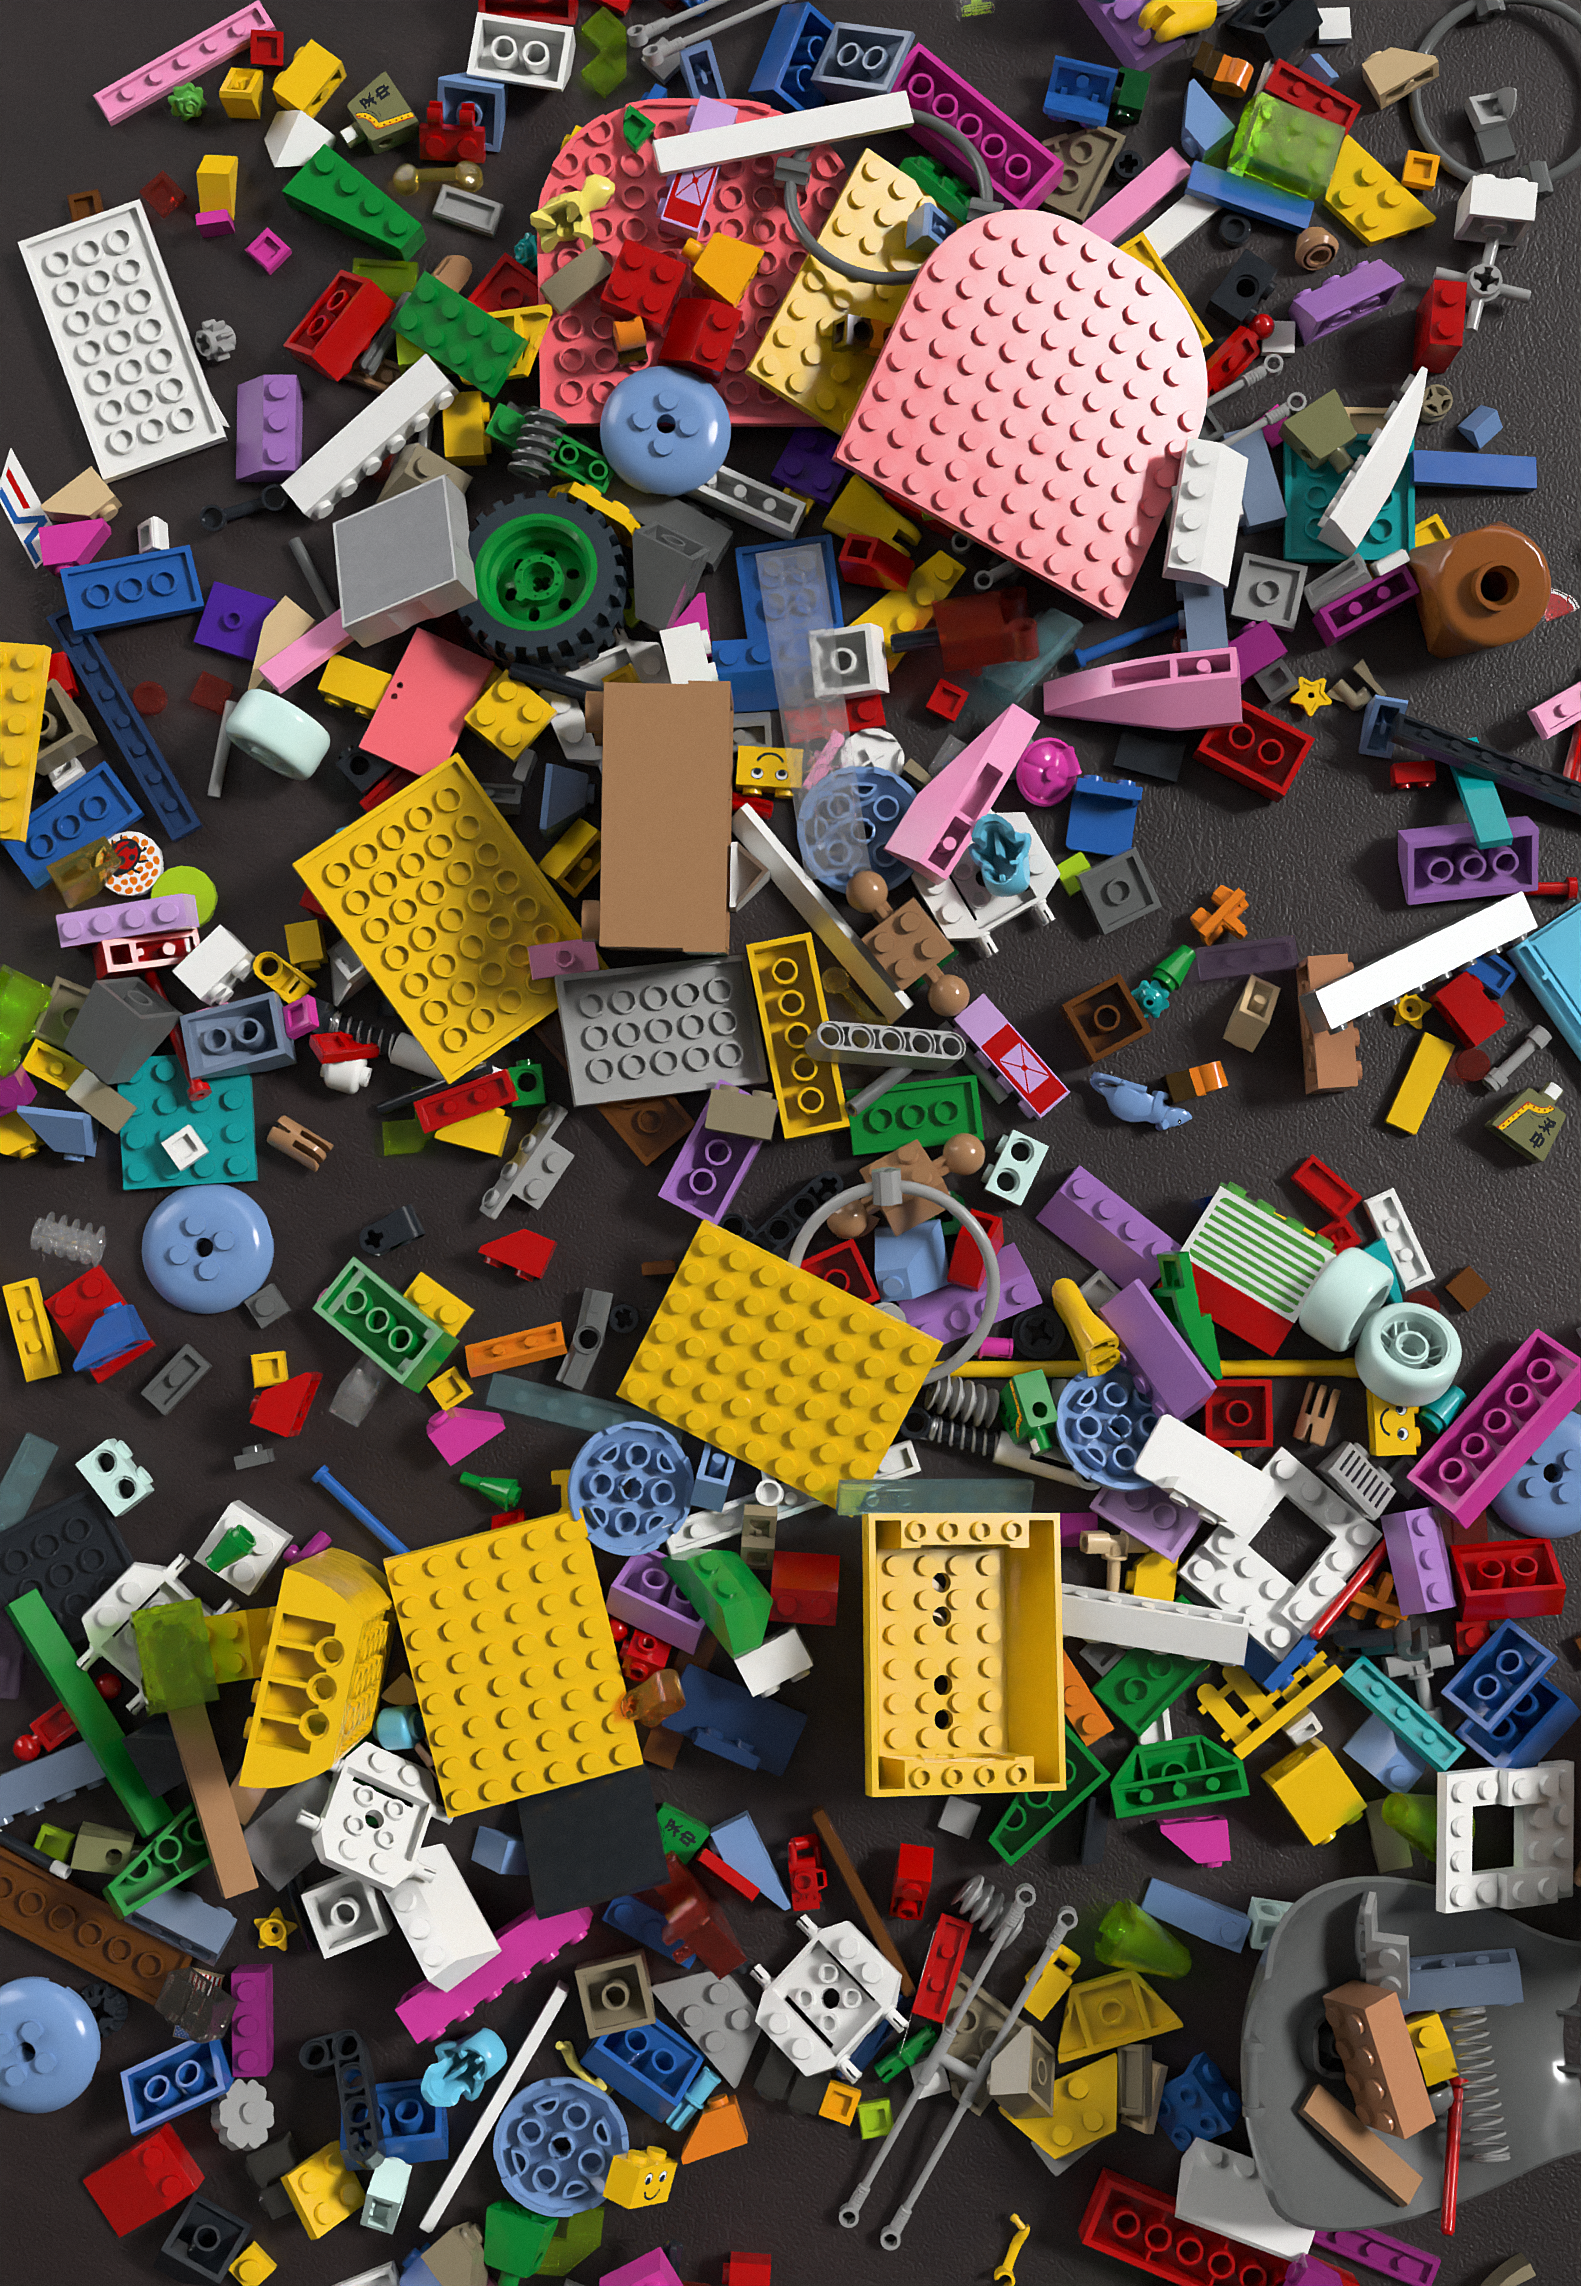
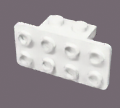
M1168 1414L1162 1415L1159 1418L1134 1464V1472L1170 1494L1169 1498L1173 1502L1186 1508L1190 1506L1199 1512L1198 1516L1204 1521L1213 1525L1217 1523L1239 1537H1245L1249 1534L1274 1485L1271 1477Z

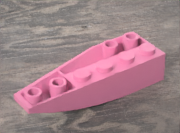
M1236 647L1140 658L1101 666L1043 683L1044 714L1048 716L1171 731L1243 724L1240 664Z
M1014 703L1011 704L917 794L883 850L936 885L946 881L972 840V832L977 821L989 812L1040 721Z

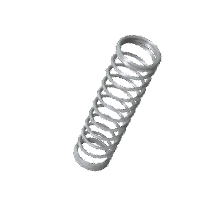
M1485 2006L1450 2009L1449 2015L1451 2017L1481 2018L1480 2020L1453 2026V2031L1483 2033L1456 2040L1454 2044L1486 2047L1459 2054L1456 2058L1460 2060L1489 2061L1462 2068L1459 2072L1461 2074L1493 2075L1461 2084L1463 2088L1494 2089L1490 2092L1466 2097L1463 2099L1465 2102L1497 2104L1469 2111L1466 2115L1469 2117L1500 2118L1495 2121L1470 2126L1468 2128L1470 2131L1501 2132V2134L1471 2141L1470 2144L1505 2147L1488 2153L1476 2154L1473 2156V2162L1490 2163L1510 2160V2153L1505 2152L1509 2149L1508 2145L1486 2142L1501 2138L1507 2132L1498 2128H1481L1500 2123L1504 2120V2117L1498 2114L1481 2113L1499 2108L1502 2105L1500 2101L1477 2099L1493 2095L1499 2091V2088L1490 2085H1473L1496 2078L1497 2074L1489 2071H1470L1489 2066L1495 2062L1494 2059L1488 2057L1470 2056L1488 2051L1492 2048V2045L1466 2042L1485 2037L1490 2032L1486 2029L1463 2028L1485 2022L1487 2020L1486 2016L1474 2015L1485 2013Z

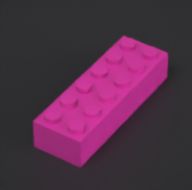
M919 42L907 54L890 93L906 90L910 108L929 113L944 120L969 139L980 153L989 171L993 189V201L1004 203L1003 211L1017 209L1036 210L1062 182L1064 163ZM914 123L912 127L903 128L906 133L980 194L977 177L971 164L959 148L950 140L932 129Z
M1536 1329L1409 1472L1406 1478L1419 1494L1467 1529L1581 1400V1358L1539 1329Z
M535 1905L493 1933L502 1950L499 1954L447 1993L429 1982L426 1978L404 1993L395 2011L417 2044L424 2039L432 2042L446 2031L445 2027L452 2020L455 2019L457 2023L463 2021L474 2012L473 2008L480 2001L484 2000L487 2004L503 1992L501 1988L512 1980L514 1984H517L531 1973L530 1969L537 1962L540 1961L544 1965L559 1954L558 1950L565 1943L569 1942L572 1946L582 1940L588 1934L586 1930L590 1928L593 1916L592 1911L589 1907L539 1920L536 1916Z

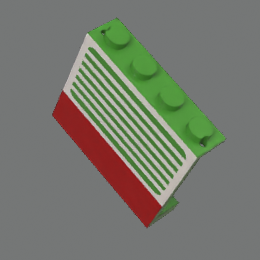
M1220 1182L1217 1192L1180 1251H1189L1200 1313H1211L1214 1322L1273 1357L1299 1317L1302 1307L1317 1280L1336 1258V1250L1332 1248L1334 1243L1318 1233L1313 1237L1304 1232L1305 1226L1290 1216L1286 1220L1274 1214L1276 1208L1261 1199H1258L1256 1203L1245 1196L1247 1191L1239 1185L1229 1182L1227 1186ZM1161 1279L1159 1281L1158 1288L1163 1287Z

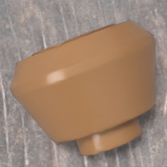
M1309 227L1299 235L1296 243L1295 259L1297 264L1308 270H1318L1326 267L1333 261L1338 252V241L1322 227Z

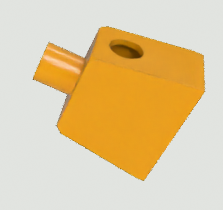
M715 232L707 246L690 237L681 255L696 263L691 276V280L696 286L713 300L736 308L760 268L765 251L722 233Z

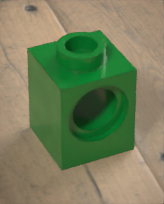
M535 1059L516 1061V1067L508 1068L519 1100L512 1102L515 1109L548 1106L544 1066L536 1064ZM526 1075H533L537 1080L536 1087L530 1092L521 1091L519 1086L520 1080Z

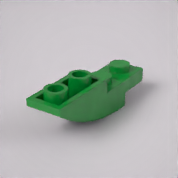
M499 403L483 435L511 449L512 453L514 450L520 449L516 445V440L518 437L523 436L520 432L521 426L528 423L523 415ZM564 434L561 439L552 438L551 441L559 449L558 451H547V454L555 461L553 464L543 463V467L550 471L551 474L569 482L575 481L582 486L589 484L604 495L615 473L606 457Z
M1165 1251L1157 1254L1163 1287L1153 1290L1156 1303L1210 1378L1213 1380L1222 1379L1220 1357L1218 1355L1211 1313H1200L1189 1251Z

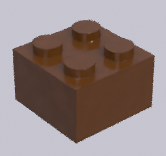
M1120 973L1062 1004L1058 1009L1090 1066L1143 1038L1152 1031Z

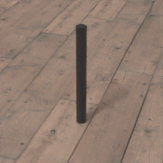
M489 1061L478 1064L449 1085L444 1078L378 1103L377 1111L383 1116L412 1105L413 1102L487 1076L493 1073V1066Z

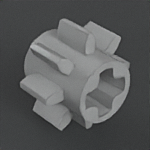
M215 319L202 322L203 330L197 331L195 337L198 351L203 356H207V360L216 359L219 362L229 359L230 354L228 351L234 350L236 345V336L233 329L229 325H225L224 320L216 322Z

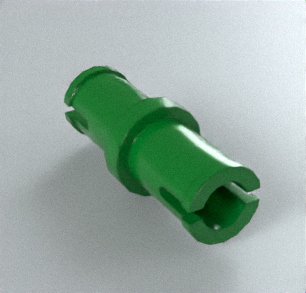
M928 2024L924 2025L921 2030L905 2042L899 2041L896 2044L895 2050L873 2065L878 2076L881 2077L883 2075V2082L888 2083L891 2078L908 2065L913 2067L917 2064V2058L936 2044L938 2037L934 2031L930 2032L931 2027Z

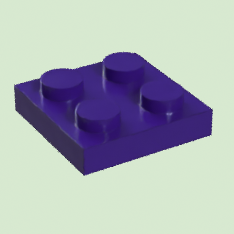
M796 427L771 474L770 481L787 487L791 491L829 508L849 470L831 460L840 441L811 427Z

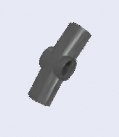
M585 1288L577 1328L556 1380L581 1391L583 1390L598 1353L604 1345L613 1293ZM586 1330L594 1331L598 1337L596 1346L591 1349L584 1348L580 1342V1336Z

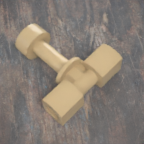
M1103 1530L1081 1531L1080 1551L1086 1554H1101V1558L1107 1560L1106 1589L1100 1590L1126 1594V1591L1120 1589L1121 1561L1128 1559V1553H1149L1150 1548L1122 1530L1120 1535H1110Z

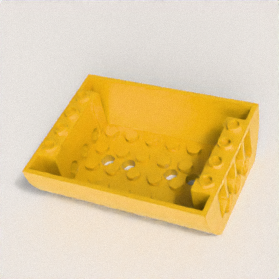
M1060 1513L862 1514L865 1794L870 1797L1066 1790ZM937 1573H941L946 1579V1586L941 1592H937L932 1585L933 1577ZM938 1607H942L947 1615L946 1622L942 1626L936 1625L933 1621V1612ZM943 1675L947 1680L948 1687L943 1694L939 1695L934 1689V1681L938 1676ZM943 1709L948 1715V1723L944 1728L939 1729L934 1719L936 1713Z
M331 1547L285 1568L277 1607L270 1610L266 1629L271 1631L269 1645L264 1644L260 1653L259 1666L264 1668L261 1681L256 1680L252 1691L251 1702L256 1703L254 1715L247 1718L243 1738L248 1739L239 1786L251 1788L283 1787L318 1776L333 1767L373 1729V1724L377 1720L398 1618L387 1576L361 1557Z

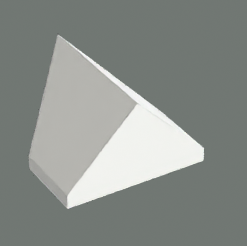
M302 110L278 111L264 141L274 167L304 166L324 143L332 149L336 136Z
M731 842L730 912H737L770 881V871L738 842Z
M344 938L326 951L330 956L333 1005L338 1008L373 980Z

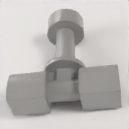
M1443 1643L1429 1646L1428 1656L1421 1661L1406 1660L1398 1653L1381 1656L1384 1674L1389 1678L1406 1674L1408 1680H1415L1420 1707L1438 1724L1442 1723L1444 1720L1441 1707H1434L1428 1677L1434 1675V1668L1454 1665L1450 1645Z

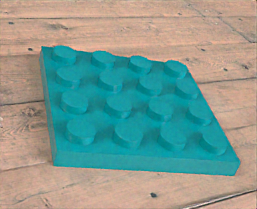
M1356 434L1357 437L1352 446L1346 449L1354 462L1357 461L1360 454L1367 457L1372 448L1367 445L1372 434ZM1414 438L1403 468L1390 495L1352 555L1354 556L1359 553L1366 564H1372L1397 550H1406L1408 554L1412 548H1415V485H1410L1409 453L1414 450ZM1283 441V502L1287 518L1283 522V561L1290 563H1342L1349 559V557L1317 539L1323 529L1317 524L1352 467L1341 475L1337 474L1329 461L1315 470L1311 469L1285 441Z
M177 1055L150 1056L130 1081L117 1083L118 1093L138 1108L120 1130L124 1190L258 1181L252 1074L202 1079V1082L209 1083L212 1093L202 1100L191 1101L187 1094L190 1086ZM189 1124L205 1144L209 1153L184 1171H180L161 1143Z

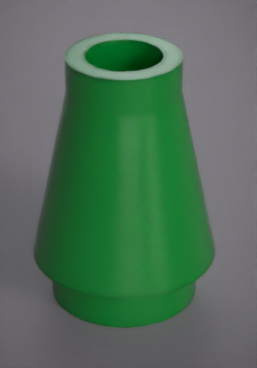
M1181 945L1174 953L1153 968V974L1150 977L1151 981H1159L1162 988L1167 989L1169 994L1173 990H1178L1192 962L1197 957L1195 952L1188 946Z
M239 1524L235 1528L230 1527L213 1551L205 1558V1561L214 1572L219 1573L229 1565L253 1552L252 1548L256 1545V1540L252 1533L243 1525Z

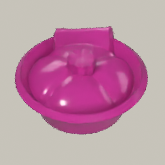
M1049 737L1039 739L1025 749L1017 765L1016 778L1019 790L1026 800L1034 805L1046 807L1055 805L1065 799L1071 792L1076 777L1082 774L1075 755L1074 747L1068 746L1059 739Z

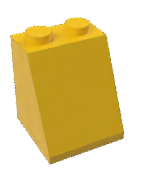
M1316 1737L1311 1738L1300 1748L1293 1750L1260 1775L1302 1834L1313 1846H1316L1318 1843L1324 1845L1336 1836L1335 1831L1345 1823L1351 1825L1363 1816L1362 1810L1368 1807L1331 1751Z

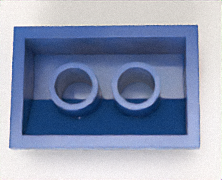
M809 2L782 5L748 93L760 103L770 105L771 109L784 114L823 107L826 97L810 79L834 28V24Z
M809 635L712 641V656L719 681L731 682L734 713L796 710L813 707Z
M1507 1619L1441 1693L1454 1708L1473 1724L1491 1734L1558 1658L1514 1622Z
M1542 1676L1491 1734L1478 1728L1469 1719L1459 1727L1455 1734L1490 1767L1532 1768L1578 1719L1581 1711L1566 1694Z
M656 2018V2023L595 2037L579 2063L662 2123L677 2108L706 2055Z
M213 2029L120 2073L131 2134L136 2136L229 2091L235 2078L233 2077L231 2048Z
M423 2078L375 2084L386 2146L385 2158L396 2157L403 2160L406 2164L448 2159L449 2127L446 2107H435L426 2101L421 2093ZM363 2109L357 2113L355 2123L364 2121L368 2115V2109ZM341 2111L340 2152L347 2171L364 2169L349 2155ZM366 2140V2146L368 2149L369 2147H372V2145Z

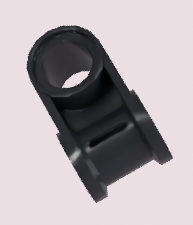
M409 1204L365 1227L360 1233L359 1242L364 1251L372 1256L379 1257L426 1235V1232L412 1204ZM373 1233L384 1237L380 1240L381 1246L379 1248L368 1245L372 1241L371 1235Z

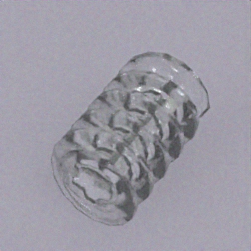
M53 1211L49 1212L46 1219L40 1217L37 1220L30 1242L33 1250H38L42 1247L43 1252L46 1254L54 1251L55 1255L60 1258L67 1254L68 1259L71 1261H76L80 1258L81 1263L84 1265H88L93 1262L95 1268L99 1265L106 1245L105 1226H101L96 1234L93 1233V1224L91 1222H88L85 1228L81 1230L80 1219L77 1218L71 1226H67V1215H63L57 1223L55 1222V1212Z

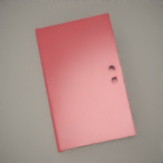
M417 627L359 745V749L422 777L450 758L466 725L464 717L475 706L495 662Z

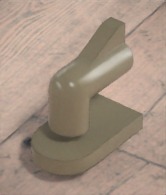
M1363 659L1353 667L1352 670L1376 695H1387L1375 682ZM1343 679L1326 693L1329 698L1344 702L1353 711L1360 710L1372 699V696L1364 686L1356 693Z

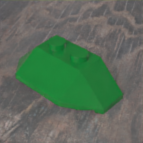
M692 1548L661 1559L662 1566L732 1659L761 1648L773 1598L737 1552Z
M1202 1735L1135 1746L1110 1784L1116 1819L1149 1816L1200 1807L1250 1795L1243 1761Z

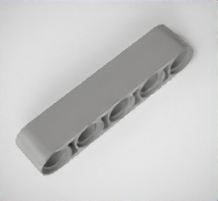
M837 1021L821 1023L806 1038L804 1045L807 1054L818 1061L934 1071L948 1069L963 1057L966 1052L965 1041L954 1032ZM821 1037L827 1041L828 1045L823 1042ZM852 1040L855 1041V1042L858 1044L859 1047H857L856 1045H854V1043L852 1042Z

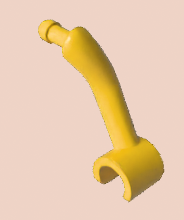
M1015 2213L1010 2216V2220L1020 2230L1011 2241L1003 2266H999L994 2272L995 2281L1002 2275L1010 2276V2279L1003 2286L1015 2285L1012 2269L1019 2250L1030 2232L1029 2224L1024 2225Z

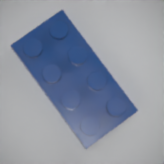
M190 545L60 569L75 635L205 610Z
M103 761L29 815L26 843L1 841V843L33 887L40 891L103 846L108 839L124 831L145 816V814L108 763Z

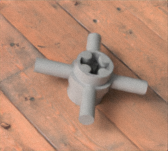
M1497 237L1487 238L1481 264L1471 268L1467 274L1436 267L1433 280L1467 282L1466 305L1470 309L1464 330L1468 333H1477L1483 307L1492 303L1498 296L1523 303H1528L1531 296V290L1502 283L1501 272L1494 266L1500 239ZM1481 284L1487 286L1486 291L1480 290Z

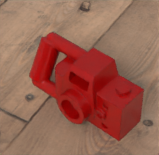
M815 1833L793 1837L788 1843V1864L793 1911L820 1909V1902L822 1900L821 1893L818 1891L827 1886L826 1866H823L820 1837ZM813 1847V1854L797 1856L798 1850ZM823 1872V1882H817V1873Z

